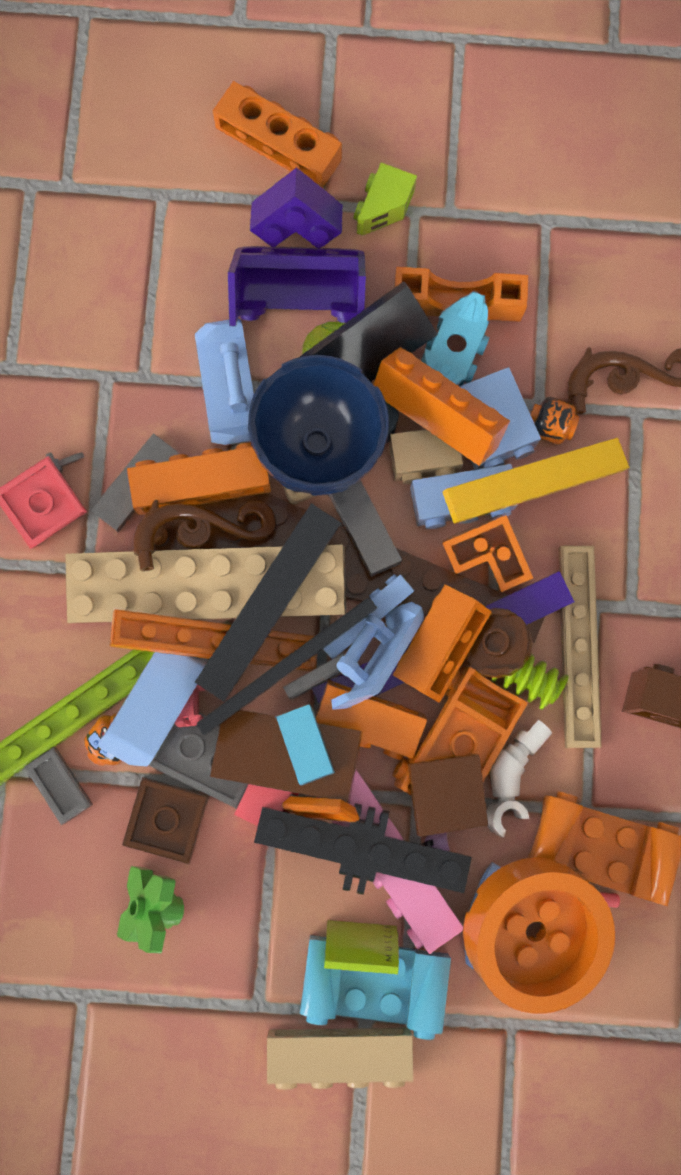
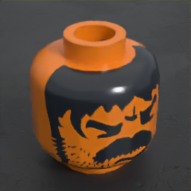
M546 397L541 405L534 404L530 413L541 439L556 445L562 444L565 439L569 441L572 439L580 418L579 415L575 414L576 409L573 404L554 397Z

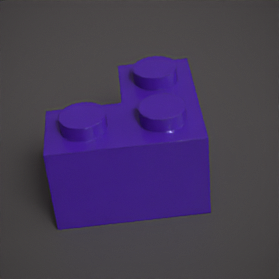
M296 167L252 202L250 231L273 248L297 232L316 248L320 249L342 233L343 204Z

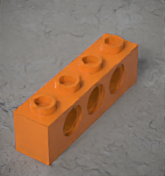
M232 81L213 109L216 129L290 172L297 167L322 188H324L342 161V143L339 142L336 136L329 132L318 130L304 117H296L285 111L284 107L278 102L268 101L259 96L250 86H242ZM250 116L258 117L256 119H248ZM278 131L285 132V133L282 134V135H276V134H274L275 132H278ZM303 147L313 148L309 151L301 150Z

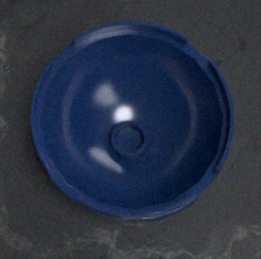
M310 355L283 363L280 369L267 379L264 378L252 397L249 408L248 431L250 441L261 465L284 487L296 492L309 493L313 496L342 492L360 481L371 471L383 453L388 438V410L378 386L375 387L364 376L362 369L332 356Z

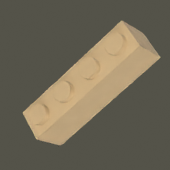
M407 1027L277 1029L268 1031L267 1084H275L277 1089H293L297 1087V1084L309 1083L316 1089L331 1088L333 1083H347V1086L351 1088H365L369 1086V1082H383V1085L386 1087L398 1088L405 1086V1082H413V1041L411 1030Z

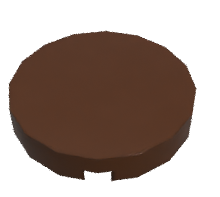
M492 608L489 609L492 613L467 654L466 660L473 669L484 676L503 678L513 675L524 667L531 656L533 641L530 629L521 617L508 609Z

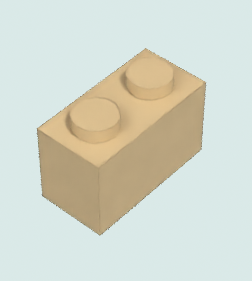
M428 430L390 434L389 449L394 481L403 480V484H411L412 480L423 479L422 477L460 472L463 465L461 453Z

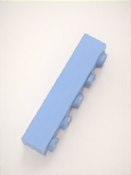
M394 574L385 582L387 586L383 590L377 588L369 595L377 606V609L371 615L381 620L414 592V589L401 574L398 577ZM365 619L324 648V651L331 659L336 658L354 642L363 628Z

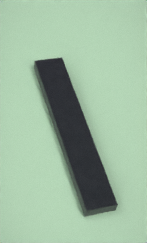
M312 503L310 504L197 677L196 684L223 702L227 700L342 524L341 522Z
M366 598L197 722L196 726L206 736L371 615L377 609V606L371 598Z

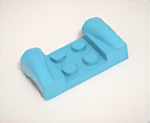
M310 935L300 1014L307 1016L306 1022L315 1025H327L328 1019H335L336 1015L406 1024L408 1029L413 1030L414 1037L425 1040L435 1039V1034L443 1033L451 957L448 953L432 952L429 954L426 950L399 947L398 974L325 969L326 937Z

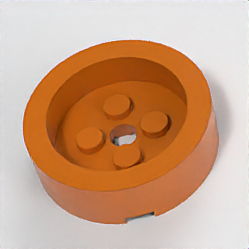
M525 858L501 867L480 885L476 891L478 895L472 904L470 912H466L463 939L466 954L471 965L496 998L505 1005L521 1012L546 1014L557 1012L576 1004L598 985L609 967L614 952L615 925L611 910L604 897L571 867L555 862L552 859ZM541 922V928L536 934V938L526 936V930L531 923Z

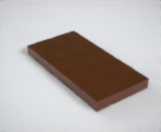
M240 710L220 725L210 777L320 798L342 799L350 803L362 731L318 723L335 773L301 786L295 774L276 718L277 716Z

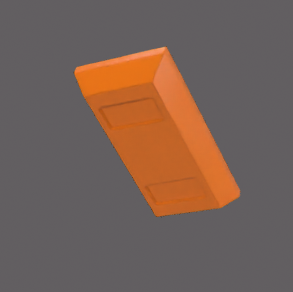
M290 796L281 806L290 813L318 820L356 822L360 818L356 808L342 799Z

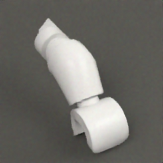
M540 720L528 732L521 730L514 738L516 743L514 745L509 744L505 750H501L489 771L493 796L498 797V799L489 804L486 810L487 827L491 832L503 838L507 830L502 826L501 816L506 810L512 809L517 818L529 819L528 811L521 803L515 801V796L520 794L521 775L525 772L524 766L529 761L527 756L529 754L533 756L552 734L551 730Z

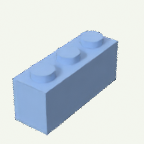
M512 464L412 480L410 492L417 526L425 525L426 529H436L445 526L446 521H452L442 493L445 489L513 469ZM517 505L488 514H491L492 518L504 513L506 516H509ZM475 517L466 521L459 522V524L475 522L479 520V518Z

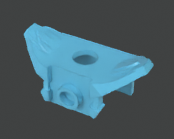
M472 291L444 309L439 317L436 328L439 330L438 335L427 342L421 359L422 362L439 371L444 377L458 386H462L464 382L469 383L472 381L478 367L472 364L476 353L483 355L490 337L484 335L489 321H487L488 307L485 303V295ZM453 335L463 337L466 341V348L461 352L451 351L447 346L449 337Z

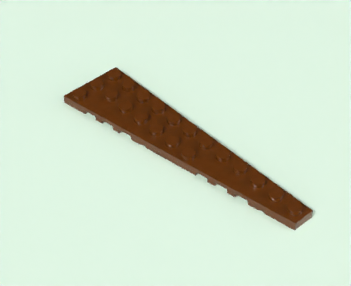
M267 493L196 505L206 508L248 531H256L261 528V521L255 515H248L244 519L243 524L237 521L238 511L248 501L258 500L266 503L274 511L276 517V527L265 540L249 541L210 526L208 541L196 549L282 547L307 510ZM179 519L161 526L156 535L161 534L162 537L154 544L155 551L192 550L183 547L177 541L176 532L183 521L187 523L190 529H195V524L185 519ZM340 525L328 544L344 546L346 599L362 602L366 598L369 599V595L377 588L383 590L387 586L385 582L394 574L397 577L401 574L414 589V592L396 607L413 602L422 607L424 617L429 613L435 597L440 594L444 585L476 599L484 606L508 596L398 548L396 549L402 559L401 564L370 577L343 525ZM545 617L527 625L530 629L533 643H535Z

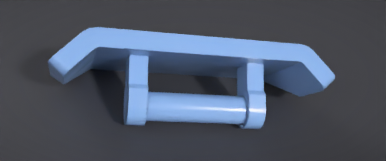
M238 319L236 327L229 326V320L206 323L195 333L211 442L228 445L250 441L248 414L254 393L242 321Z
M409 602L394 608L385 615L387 627L376 616L369 615L365 619L362 630L345 656H342L336 665L337 669L343 675L349 677L355 685L350 692L331 700L333 710L350 708L378 694L382 690L423 622L424 614L421 606ZM375 637L381 643L363 670L357 662L372 638Z
M154 652L109 728L101 737L98 743L99 748L129 765L148 766L196 688L197 684L195 681L209 659Z

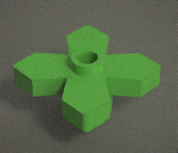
M131 866L127 882L130 902L128 908L121 914L117 937L127 942H138L139 949L146 953L161 954L166 935L165 929L178 925L184 915L183 900L174 894L175 880L167 876L153 875V871L145 867Z

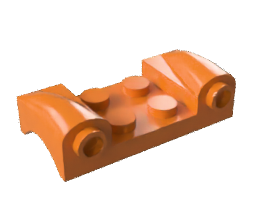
M461 667L446 691L447 702L413 759H402L396 765L392 774L396 778L394 786L412 796L408 764L478 754L480 757L482 780L484 782L528 702L495 685L475 669Z
M557 791L556 797L544 796L539 828L528 858L552 859L555 862L571 867L588 882L668 906L681 858V836L678 835V827L658 822L657 828L645 826L577 804L578 797Z

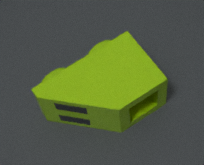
M381 162L377 173H371L365 188V192L368 194L365 202L359 201L353 217L357 221V234L363 236L403 220L415 192L417 175Z

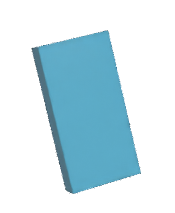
M310 704L276 717L299 785L302 786L335 773Z

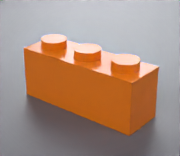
M444 585L440 594L435 597L429 613L415 633V637L407 651L398 661L393 676L440 703L492 611L476 599Z
M328 679L315 714L317 723L362 731L361 747L370 748L371 745L383 748V753L389 757L402 760L406 756L413 759L427 722L424 713L377 696H372L347 709L333 710L331 700L350 692L352 688Z

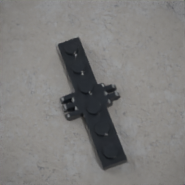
M355 803L354 807L360 817L362 804ZM370 806L368 807L366 819L350 822L349 827L262 807L254 843L340 863L339 874L345 875L342 890L350 891L354 877L359 879L356 893L364 895L367 881L374 882L376 872L464 893L472 859L468 855L385 836L390 811L382 810L379 818L380 822L375 823L373 819L376 808Z

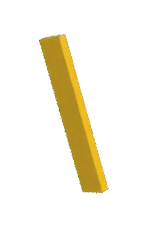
M617 437L445 489L442 493L453 523L456 524L623 472L630 467Z

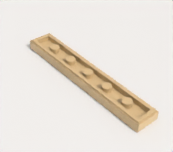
M560 546L559 571L575 601L560 609L563 675H569L563 689L565 748H602L594 546Z

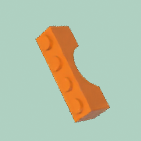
M396 267L394 288L404 281L426 316L440 317L444 309L472 291L485 295V303L488 307L487 320L521 322L527 308L528 275L494 273L492 276L479 281L456 282L442 279L434 275L427 268Z

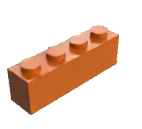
M401 347L381 361L373 385L375 387L378 386L388 404L478 466L497 450L510 423V420L499 414L497 410L489 407L471 395L470 392L459 387L444 377L439 371L434 370Z
M251 442L239 444L234 450L222 451L220 448H213L203 451V455L189 457L187 454H178L169 457V461L156 463L154 460H144L135 464L136 467L127 468L132 505L138 515L147 514L154 500H158L159 507L178 503L201 505L269 493L271 488L268 472L261 465Z

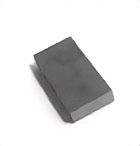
M344 653L284 686L283 688L289 699L293 700L341 673L336 665L340 658L345 656Z
M53 747L24 767L61 825L93 805L56 747Z

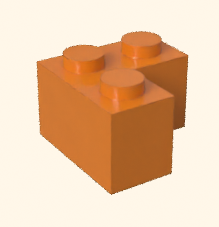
M505 513L442 540V544L456 574L488 561L501 592L533 579Z

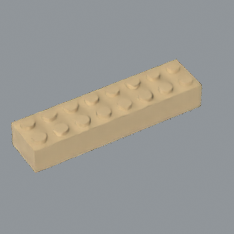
M327 545L281 617L346 614L345 550L343 545ZM282 547L155 551L152 553L154 569L145 572L140 571L138 556L134 555V551L65 554L67 623L112 622L115 609L185 619L237 618Z

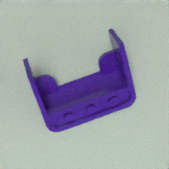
M245 246L235 249L228 270L229 326L236 327L239 316L242 320H258L260 315L266 313L267 309L331 310V315L337 317V321L347 323L365 309V253L357 249Z

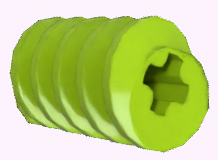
M531 654L522 669L511 676L505 677L503 688L507 689L513 683L517 684L515 695L519 696L525 690L529 691L527 702L531 703L534 699L540 697L539 709L543 710L547 705L553 704L560 696L569 675H563L558 679L559 671L557 668H552L545 673L546 662L540 661L533 666L535 657ZM492 677L491 681L495 682L499 678Z

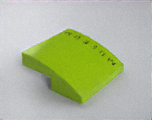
M327 920L324 968L398 974L399 946L397 926Z

